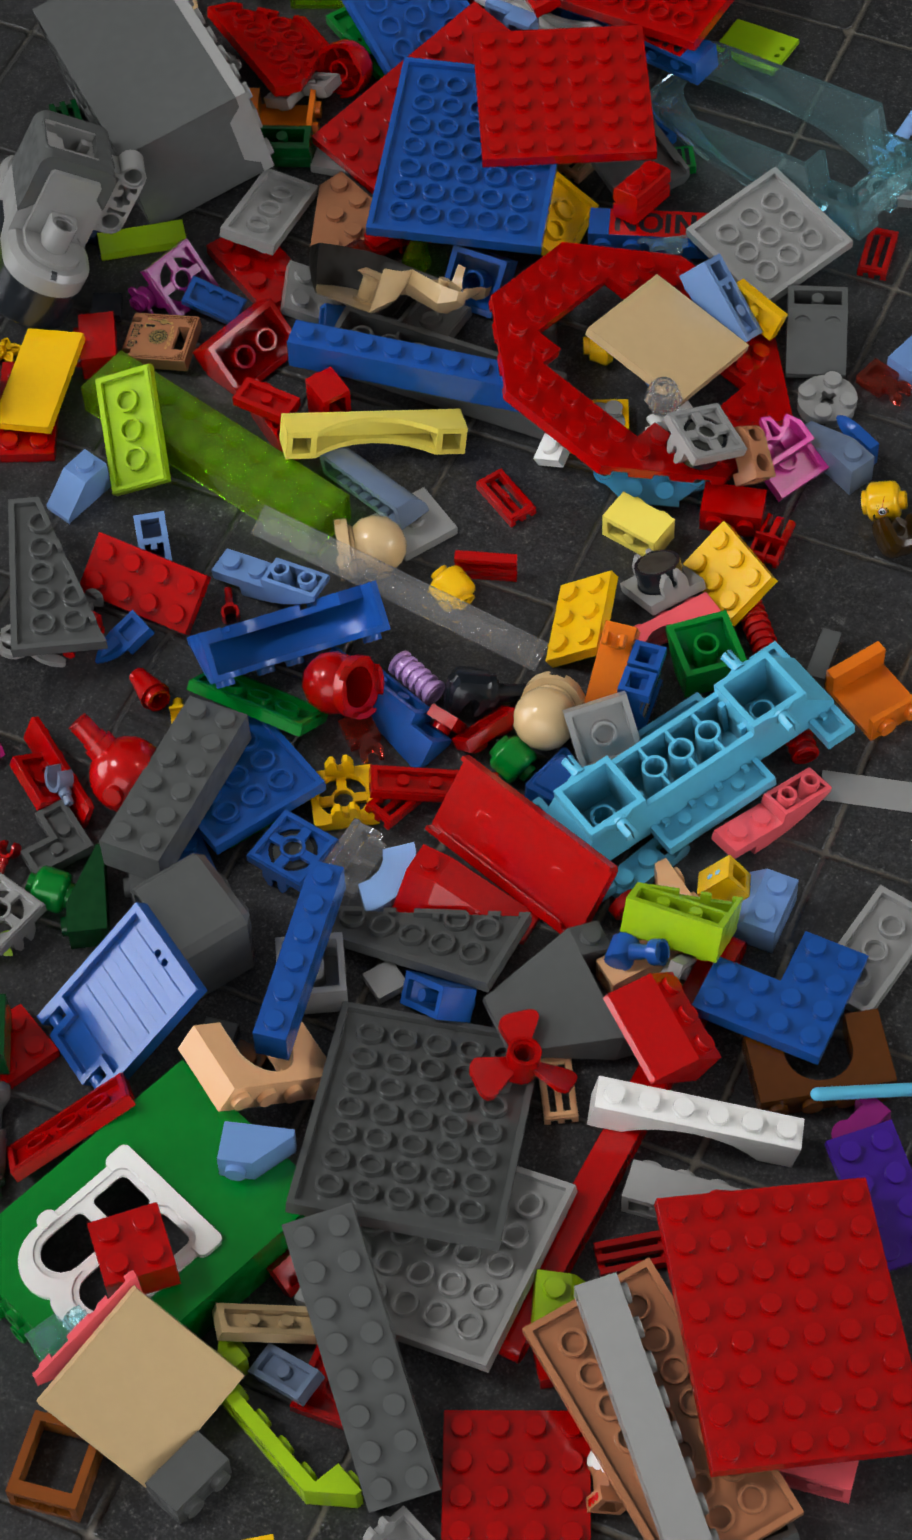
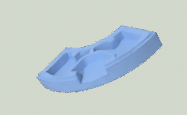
M414 842L382 849L383 861L379 871L369 880L358 884L365 911L383 912L384 907L394 905L406 869L416 856Z

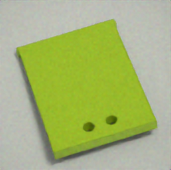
M736 19L716 44L717 55L776 74L799 45V39L741 19Z

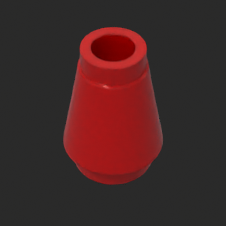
M137 668L132 671L129 680L142 706L151 711L163 709L170 701L168 686L144 668Z

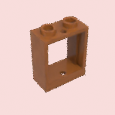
M35 1410L5 1492L11 1505L80 1523L104 1455L89 1444L72 1493L26 1482L25 1479L43 1430L84 1440L48 1411Z

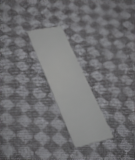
M828 770L822 771V779L832 787L831 792L823 799L824 801L912 813V782Z

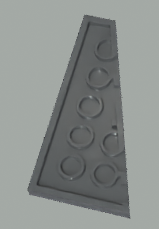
M40 498L8 499L10 623L13 658L108 649L107 641L97 624L93 611L89 607L82 587L69 560H67L63 547L52 528V523Z
M340 906L331 933L342 932L345 949L490 992L530 926L532 915L531 912H519V916H502L501 911H488V915H469L466 910L415 908L414 913L397 912V908L384 907L383 912L365 911L360 906Z

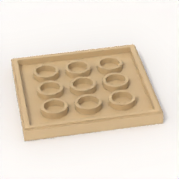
M658 274L589 326L585 333L588 338L678 408L746 353L749 344Z
M133 1285L38 1397L37 1402L146 1488L145 1482L201 1429L245 1375Z

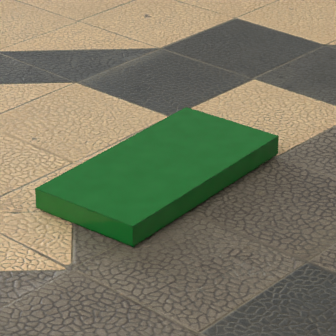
M204 673L190 679L188 683V691L238 712L248 714L252 718L298 737L325 723L328 714L317 710L307 701L245 675L234 677L236 684L217 689L215 683L210 684Z

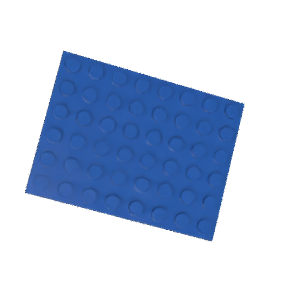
M404 57L367 219L366 235L541 255L558 164L483 168L474 64Z

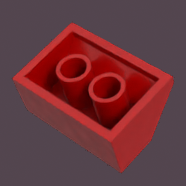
M272 298L252 304L192 353L208 377L234 395L247 377L261 382L288 360L287 340L292 329Z
M673 972L649 973L603 997L651 1085L696 1081L722 1058L715 1047L713 1038L707 1033L699 1019L696 1008L691 1005L682 989L680 980Z

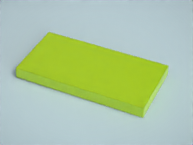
M145 364L95 379L112 495L118 497L171 482L154 366Z

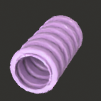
M402 651L391 660L388 668L389 673L395 675L397 680L402 681V684L408 687L412 693H415L416 697L422 699L426 705L435 703L442 696L445 690V683L432 674L429 669L425 668L422 663L418 662L416 657L411 656L409 651Z

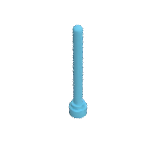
M912 1082L815 1087L811 1090L810 1096L814 1101L911 1097Z

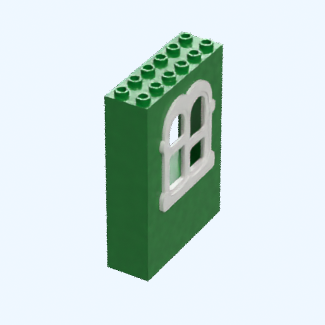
M183 1060L178 1062L135 1099L136 1105L100 1128L0 1213V1321L6 1318L12 1325L10 1330L22 1344L28 1341L36 1349L33 1353L40 1362L49 1353L54 1356L68 1341L66 1336L87 1314L93 1312V1310H90L82 1303L80 1289L86 1278L99 1268L96 1254L93 1252L71 1271L62 1273L51 1271L45 1267L41 1260L42 1247L53 1234L78 1214L86 1216L91 1222L106 1218L107 1216L94 1204V1201L119 1178L125 1177L129 1179L149 1199V1204L157 1202L161 1215L167 1216L188 1236V1243L174 1255L181 1284L146 1295L199 1338H202L214 1327L212 1309L215 1303L240 1304L271 1277L266 1268L288 1249L281 1225L307 1217L285 1212L288 1193L296 1169V1165L288 1158L255 1180L244 1179L234 1181L219 1175L217 1155L224 1121L251 1123L238 1111L218 1112L189 1065Z

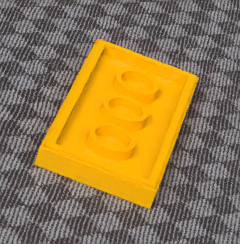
M27 329L0 400V429L51 434L86 340L83 333Z

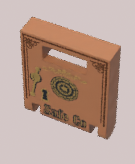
M135 313L121 350L122 353L118 358L119 364L123 367L132 368L151 364L154 366V369L188 371L193 356L192 352L195 350L202 330L200 317ZM180 332L183 341H185L182 350L174 349Z

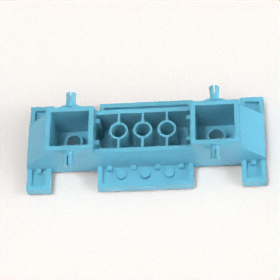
M776 641L764 647L744 662H741L732 650H728L727 653H723L721 660L731 671L725 678L714 684V692L703 698L696 692L640 729L638 733L641 741L612 760L606 755L596 763L582 767L573 755H568V759L565 757L561 764L571 776L567 782L553 790L554 799L548 806L540 797L532 800V802L610 861L650 834L657 839L670 855H673L777 785L776 777L760 760L808 728L828 749H831L855 732V725L834 704V699ZM612 882L603 901L617 892L614 882Z

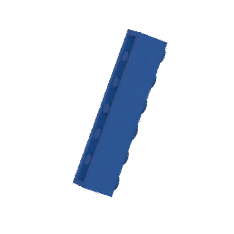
M314 860L310 862L252 1032L255 1053L289 1060L346 889L344 867Z

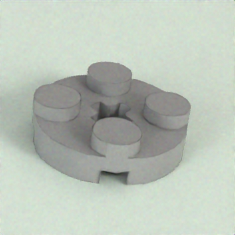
M829 371L825 375L814 376L799 386L797 410L802 419L807 423L813 421L825 424L826 427L831 429L838 428L837 415H843L850 419L853 418L857 408V392L849 381L842 378L841 374ZM828 398L833 400V404L829 405L828 402L821 403V401Z

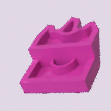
M786 414L783 419V425L780 427L771 416L760 418L759 425L765 433L776 477L764 482L778 502H780L824 473L829 466L811 442L815 438L802 420Z

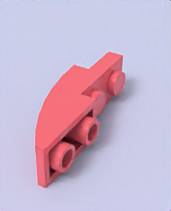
M808 767L764 793L761 803L715 829L711 839L734 859L748 851L756 854L810 813L831 792L832 787L812 768Z

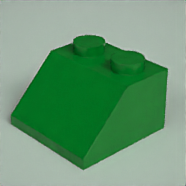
M727 610L666 626L674 672L685 698L692 696L696 692L701 694L714 690V684L729 674L731 669L721 660L723 653L732 650L741 662L747 660Z

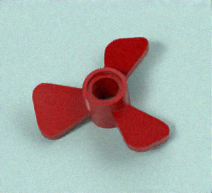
M527 1009L504 1015L500 1019L498 1030L508 1045L505 1056L477 1057L471 1061L469 1075L479 1095L484 1100L491 1101L496 1098L509 1081L514 1084L524 1085L532 1082L536 1076L552 1089L563 1094L569 1093L576 1084L578 1076L572 1070L540 1062L542 1049L540 1044L533 1039L539 1019V1013L536 1010Z

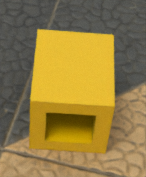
M728 855L699 872L697 895L700 897L701 891L712 893L711 899L732 902V897L737 896L743 897V900L750 897L751 874L731 855Z

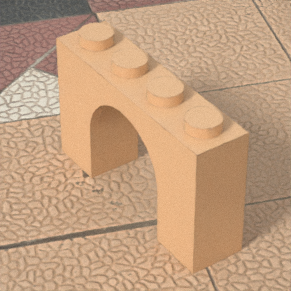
M220 1022L193 1025L178 1048L218 1112L240 1111L245 1108L267 1107L272 1104L286 1102L291 1104L308 1099L315 1100L327 1059L303 1022H301L289 1060L267 1056L276 1071L265 1070L248 1061L236 1048Z

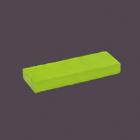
M182 219L125 228L112 234L97 233L102 261L170 250L180 241L186 239Z

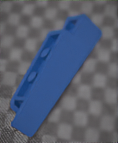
M336 646L332 647L330 650V652L339 651L341 653H344L342 650H340L339 647ZM382 669L384 674L383 695L378 694L376 703L373 706L377 710L368 719L411 767L424 768L443 752L452 740L428 723L432 719L426 714L430 707Z

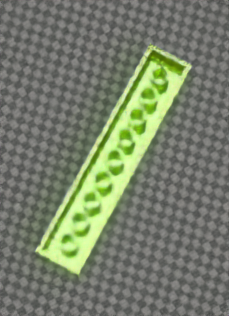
M122 350L119 351L81 386L85 410L101 420L95 379L144 364ZM154 371L168 463L311 556L335 534L334 519L346 518V521L351 518L350 495L294 459H285L283 452Z

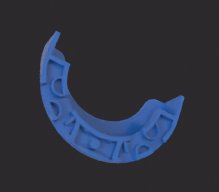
M374 580L317 598L314 602L306 603L307 608L303 610L301 605L298 604L223 628L219 627L201 632L186 639L209 683H215L217 689L236 684L234 677L255 670L257 675L261 676L276 671L274 665L285 662L286 667L305 662L303 656L360 638L363 639L364 644L382 639L380 632L390 630L391 628L377 582Z

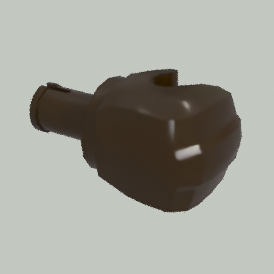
M912 513L906 516V520L897 517L891 523L888 517H884L872 524L874 539L884 556L894 559L912 553Z

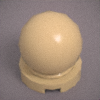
M370 515L359 519L353 526H347L346 518L334 519L341 581L354 580L353 572L356 573L357 570L366 576L381 577L392 573L403 561L407 548L406 538L399 525L388 517Z
M549 671L535 675L527 683L521 699L517 702L514 710L513 726L518 737L530 748L542 751L560 748L571 738L562 710L584 704L585 695L576 681L567 675L565 678L558 675H550L551 672Z

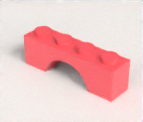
M704 592L696 597L686 599L681 605L671 610L662 611L655 618L644 624H637L633 627H637L640 631V641L662 645L668 643L667 625L720 612L721 610L707 592Z

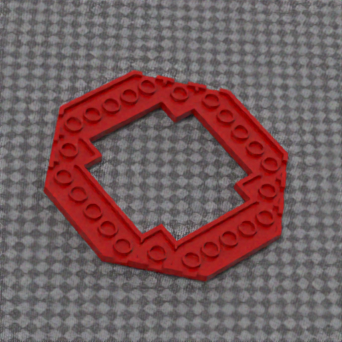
M562 242L491 295L489 310L493 314L494 322L492 329L494 342L498 346L497 361L499 374L502 376L504 385L502 388L503 399L597 474L610 475L612 471L627 472L628 477L652 479L654 475L669 476V481L693 483L695 479L710 480L711 485L723 486L733 477V474L738 473L735 458L718 461L713 468L708 470L690 468L684 463L675 464L673 462L675 453L668 454L667 441L671 434L655 422L639 436H636L547 366L558 357L561 348L542 333L604 285L624 300L658 274L692 300L685 291L679 276L696 266L682 255ZM759 334L746 342L749 344L746 353L720 373V375L740 389L721 405L722 410L733 427L760 426V418L771 416L782 427L784 416L786 414L793 416L776 338L769 341L762 334Z

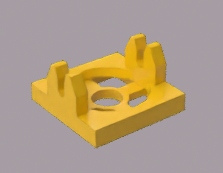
M346 754L342 756V763L337 765L333 756L328 757L324 762L325 770L316 772L325 781V784L336 781L337 789L331 796L319 797L317 795L311 799L314 825L323 831L380 824V822L374 819V813L368 814L364 810L365 806L360 810V807L357 805V803H368L373 799L370 798L369 794L370 764L354 766L353 759ZM353 779L360 782L366 791L354 793L351 789L347 788L346 780ZM340 794H348L353 798V801L345 807L334 802L335 798ZM332 807L331 814L322 808Z

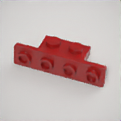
M39 716L31 717L24 734V740L32 753L13 756L9 766L32 804L39 811L61 800L58 793L50 792L46 786L44 778L46 766L61 764V771L71 770L65 760L62 751L58 749L50 736L49 730L44 726ZM73 773L74 783L71 791L75 803L69 806V808L84 829L87 827L93 814L94 805L92 799L81 786L77 775Z

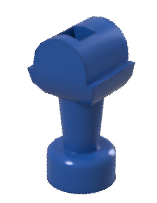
M620 932L613 935L604 961L610 967L623 969L624 971L632 967L634 960L646 959L650 965L664 966L669 960L670 948L668 942L663 938L651 939L647 944H640L639 940L633 935Z

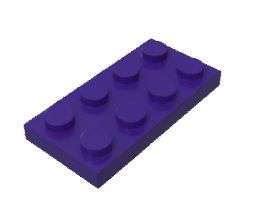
M892 1119L826 1141L824 1145L838 1180L866 1177L889 1272L912 1265V1169Z

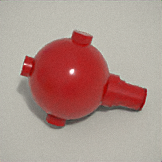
M83 713L68 729H71V732L84 744L85 753L92 760L89 769V781L93 793L105 807L117 812L142 771L148 766L157 748L149 741L136 736L116 738L110 731L105 732L102 728L100 729L86 713Z

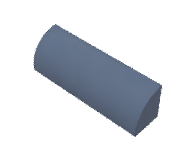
M347 446L319 456L323 473L379 515L386 516L397 523L402 530L429 511L425 502Z

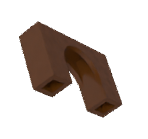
M878 1008L844 1014L842 1033L850 1064L840 1075L827 1080H813L798 1074L788 1064L783 1051L743 1035L742 1051L757 1109L788 1115L799 1112L813 1114L823 1108L835 1106L848 1108L855 1105V1099L814 1101L810 1096L811 1090L815 1087L897 1083L896 1072ZM877 1098V1099H878L880 1102H883V1101L888 1100L889 1098Z

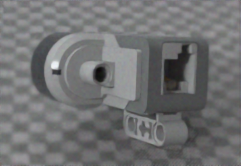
M43 110L35 114L16 154L6 157L0 165L1 315L19 325L33 329L49 330L63 325L89 275V260L84 247L92 231L96 230L107 234L120 231L146 183L143 155L140 152L130 149L125 150L119 156H114L111 153L108 131L104 127L50 110Z

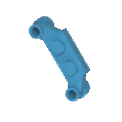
M593 470L595 479L599 483L607 485L618 497L624 491L633 497L641 498L650 506L679 508L681 500L694 491L704 490L706 481L709 482V480H702L699 483L669 481V476L654 475L652 479L628 477L627 472L612 471L610 475L602 476Z

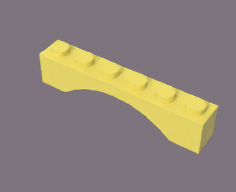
M461 409L281 413L279 440L285 459H313L341 447L369 443L402 445L420 449L434 455L465 454L468 427Z

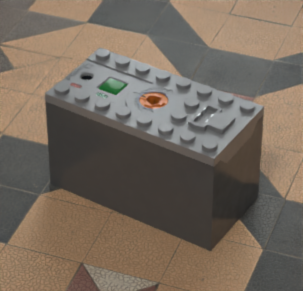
M49 0L32 10L65 83L74 98H76L87 120L90 123L104 127L108 131L112 155L119 156L125 150L130 149L136 150L143 155L147 179L136 202L149 224L171 221L274 166L270 156L274 153V150L267 137L264 138L260 128L263 125L257 109L251 101L253 95L245 81L240 82L241 76L234 63H227L229 57L221 44L216 46L217 38L211 27H204L206 22L199 8L193 10V0Z

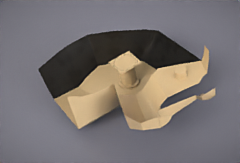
M326 243L314 244L310 247L309 269L315 293L372 314L394 316L399 310L416 300L438 313L448 314L464 306L465 301L470 298L475 300L486 298L491 290V287L465 288L462 292L465 267L459 264L452 281H450L446 277H434L369 251Z

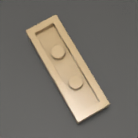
M215 1303L212 1309L218 1341L317 1344L306 1306Z

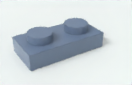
M268 1343L248 1370L254 1379L303 1407L325 1378L318 1369L271 1343Z

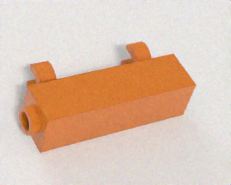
M608 620L605 621L584 703L617 693L618 685L627 666L635 640H639L640 631L637 627Z

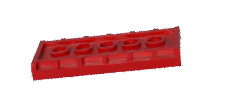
M462 756L461 761L463 764L431 825H426L425 830L515 900L527 907L528 910L561 934L570 927L590 923L618 873V866L472 756Z

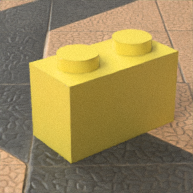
M624 491L602 515V535L641 556L646 555V549L648 548L653 551L664 550L674 539V518L665 511H659L646 504L641 498L633 497Z

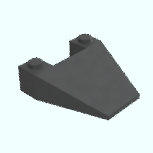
M598 921L567 928L483 998L482 1002L506 1050L508 1045L498 1030L500 1019L509 1013L534 1009L539 1013V1019L533 1039L541 1046V1058L617 1060L634 1055L603 1000L604 996L592 973L596 972V959L606 954L610 944Z

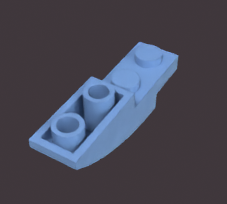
M228 548L211 569L214 579L240 587L242 595L278 604L295 605L314 602L330 580L328 574L277 557L273 563Z

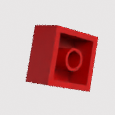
M157 1202L87 1223L108 1298L125 1282L124 1276L134 1270L142 1292L145 1294L181 1284Z

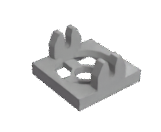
M0 872V893H8L4 898L0 897V904L8 907L7 912L0 916V923L5 922L12 927L10 931L0 934V955L2 956L10 947L22 951L24 949V937L30 941L34 939L36 931L35 922L47 909L43 902ZM18 899L22 901L24 907L21 920L12 914L11 908Z

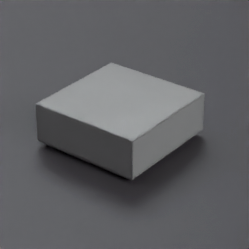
M385 961L362 974L363 981L379 1004L402 993L405 978L394 963Z

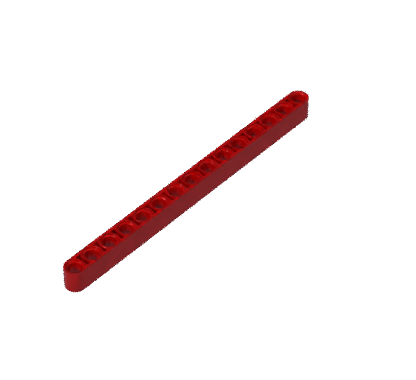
M733 936L720 957L740 964L747 948V942ZM698 959L683 984L682 989L691 1005L714 962ZM699 1018L703 1026L706 1027L708 1021ZM640 1064L629 1081L670 1091L674 1083L651 1085ZM603 1128L573 1182L578 1192L540 1270L571 1273L649 1130L619 1132ZM533 1284L498 1355L517 1364L523 1360L530 1348V1344L522 1333V1328L531 1324Z

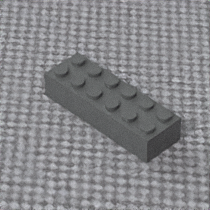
M192 696L188 697L152 755L148 766L140 774L99 840L104 865L149 879L178 861L251 740L248 714Z

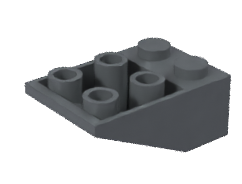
M788 285L785 377L812 378L818 375H825L829 371H835L841 374L843 379H846L848 287Z

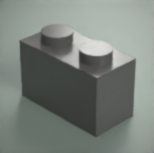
M197 1431L145 1482L149 1497L176 1522L181 1524L187 1517L191 1519L201 1511L205 1503L204 1500L213 1491L219 1492L226 1486L230 1480L232 1469L229 1458Z

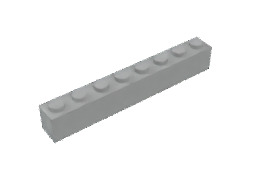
M615 1272L574 1286L575 1301L660 1540H720L716 1529H709L704 1515L709 1514L705 1497L702 1492H695L691 1479L696 1478L692 1461L689 1456H682L678 1445L683 1442L679 1425L676 1420L670 1422L665 1409L670 1407L664 1385L657 1386L653 1373L658 1372L654 1356L651 1350L645 1352L641 1338L645 1337V1332L639 1316L632 1317L628 1304L633 1303L627 1282L620 1283Z

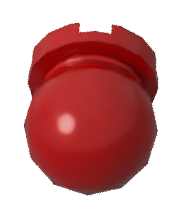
M339 651L321 653L304 670L302 689L308 703L317 710L328 715L341 714L351 719L361 720L370 717L377 710L373 706L376 703L378 694L383 695L384 674L380 664H375L370 656L360 654L348 656Z

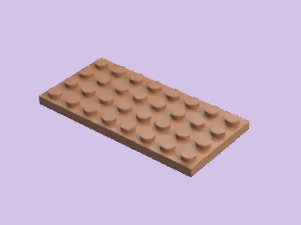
M649 1257L618 1274L620 1283L627 1282L633 1303L628 1304L632 1317L639 1316L645 1332V1337L641 1338L645 1352L651 1350L658 1369V1372L653 1373L657 1386L664 1385L670 1407L665 1409L670 1422L676 1420L679 1425L683 1442L678 1445L682 1456H689L692 1461L696 1478L691 1479L695 1492H702L705 1497L709 1514L704 1515L708 1528H715L720 1540H762L803 1516L804 1511L779 1470L719 1477L710 1476L674 1298ZM574 1299L522 1328V1333L643 1539L660 1540Z

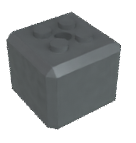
M192 853L131 888L134 904L136 902L146 903L208 990L202 998L254 967L257 956L249 910L240 897L237 898L232 892L225 876L217 872L204 854Z

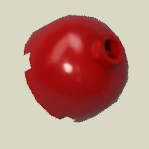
M342 39L324 46L318 53L317 57L320 56L317 72L340 74L342 84L333 91V93L336 92L339 95H343L340 98L356 95L370 82L373 73V62L369 52L360 43Z

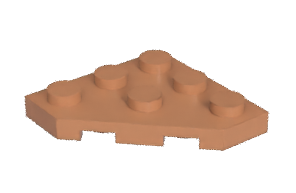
M342 171L319 185L310 247L317 243L333 244L359 250L365 247L364 233H366L372 197Z

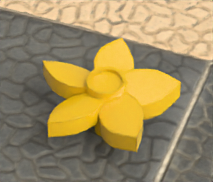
M8 337L2 339L0 342V361L4 359L5 362H14V356L18 355L21 345L11 343Z

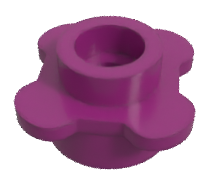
M132 286L128 288V292L131 295L129 299L131 307L138 313L153 314L151 308L156 304L153 293L144 286H139L137 289Z

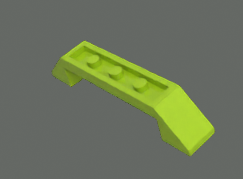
M219 1341L217 1352L246 1376L250 1369L247 1359L250 1357V1353L244 1344L234 1341ZM239 1383L222 1402L221 1405L305 1504L359 1508L364 1504L358 1476L352 1470L346 1473L338 1463L318 1479L315 1472L305 1461L300 1464L292 1454L295 1451L289 1441L283 1435L277 1438L271 1431L270 1427L272 1424L266 1414L259 1408L254 1411L247 1403L249 1396Z

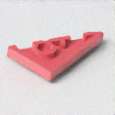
M134 1270L124 1276L125 1282L110 1298L105 1295L97 1304L96 1309L92 1313L87 1314L66 1336L68 1341L54 1356L49 1353L40 1362L38 1369L32 1373L37 1386L55 1379L133 1285L142 1291Z

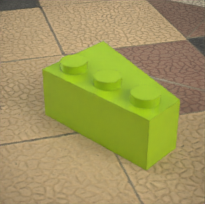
M637 882L626 897L620 932L631 934L638 940L649 941L651 939L663 938L668 942L671 951H680L695 956L701 961L716 963L736 933L743 897L733 896L731 902L711 899L712 893L701 891L700 897L679 894L680 888Z

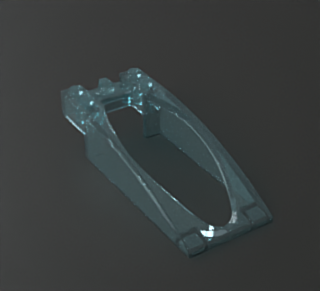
M712 41L717 47L718 67L705 79L720 83L786 111L813 125L832 138L870 172L854 187H849L830 179L825 150H819L808 160L803 161L696 119L684 97V86L688 81L670 74L650 90L653 118L675 132L677 139L686 146L693 145L694 152L745 187L776 166L848 236L859 241L879 225L878 214L883 210L889 213L894 211L898 207V198L908 189L912 190V141L887 132L883 103L718 41Z

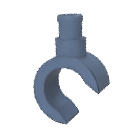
M61 764L46 766L44 778L48 790L52 793H58L66 807L72 806L75 803L71 791L74 783L72 769L61 771Z

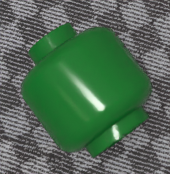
M507 735L504 736L489 752L491 768L507 783H515L519 779L525 783L537 770L534 766L537 760V753L518 736L510 738Z
M45 865L39 869L37 874L33 872L30 874L25 890L46 905L47 911L60 913L66 908V902L76 884L73 883V877L70 873Z

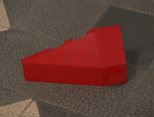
M425 844L422 845L407 867L392 907L397 908V912L414 913L415 908L466 910L469 915H488V911H501L502 916H519V912H531L527 907L454 858ZM532 912V922L519 942L521 945H524L540 920Z

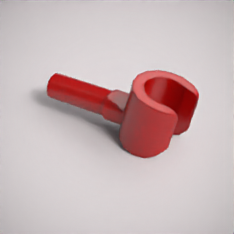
M226 587L224 589L226 603L221 608L222 621L226 624V616L233 613L236 615L237 622H239L241 619L240 610L233 602L232 588Z
M0 841V872L4 874L9 860L15 859L20 855L21 845L14 842L11 846V851L7 853L9 841Z

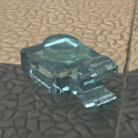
M687 235L656 239L640 238L637 240L638 244H648L650 247L649 252L665 250V254L683 253V247H689Z
M80 1305L69 1310L62 1321L54 1313L24 1334L40 1361L49 1353L54 1356L68 1341L66 1336L88 1314L85 1309L82 1310Z

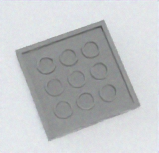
M776 166L686 228V236L709 259L719 253L721 254L736 283L744 278L773 303L788 293V285H800L853 246V240Z

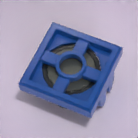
M285 809L246 855L247 861L262 870L263 877L268 885L272 886L277 882V887L281 893L287 891L289 887L300 892L311 860L326 863L339 847V839Z

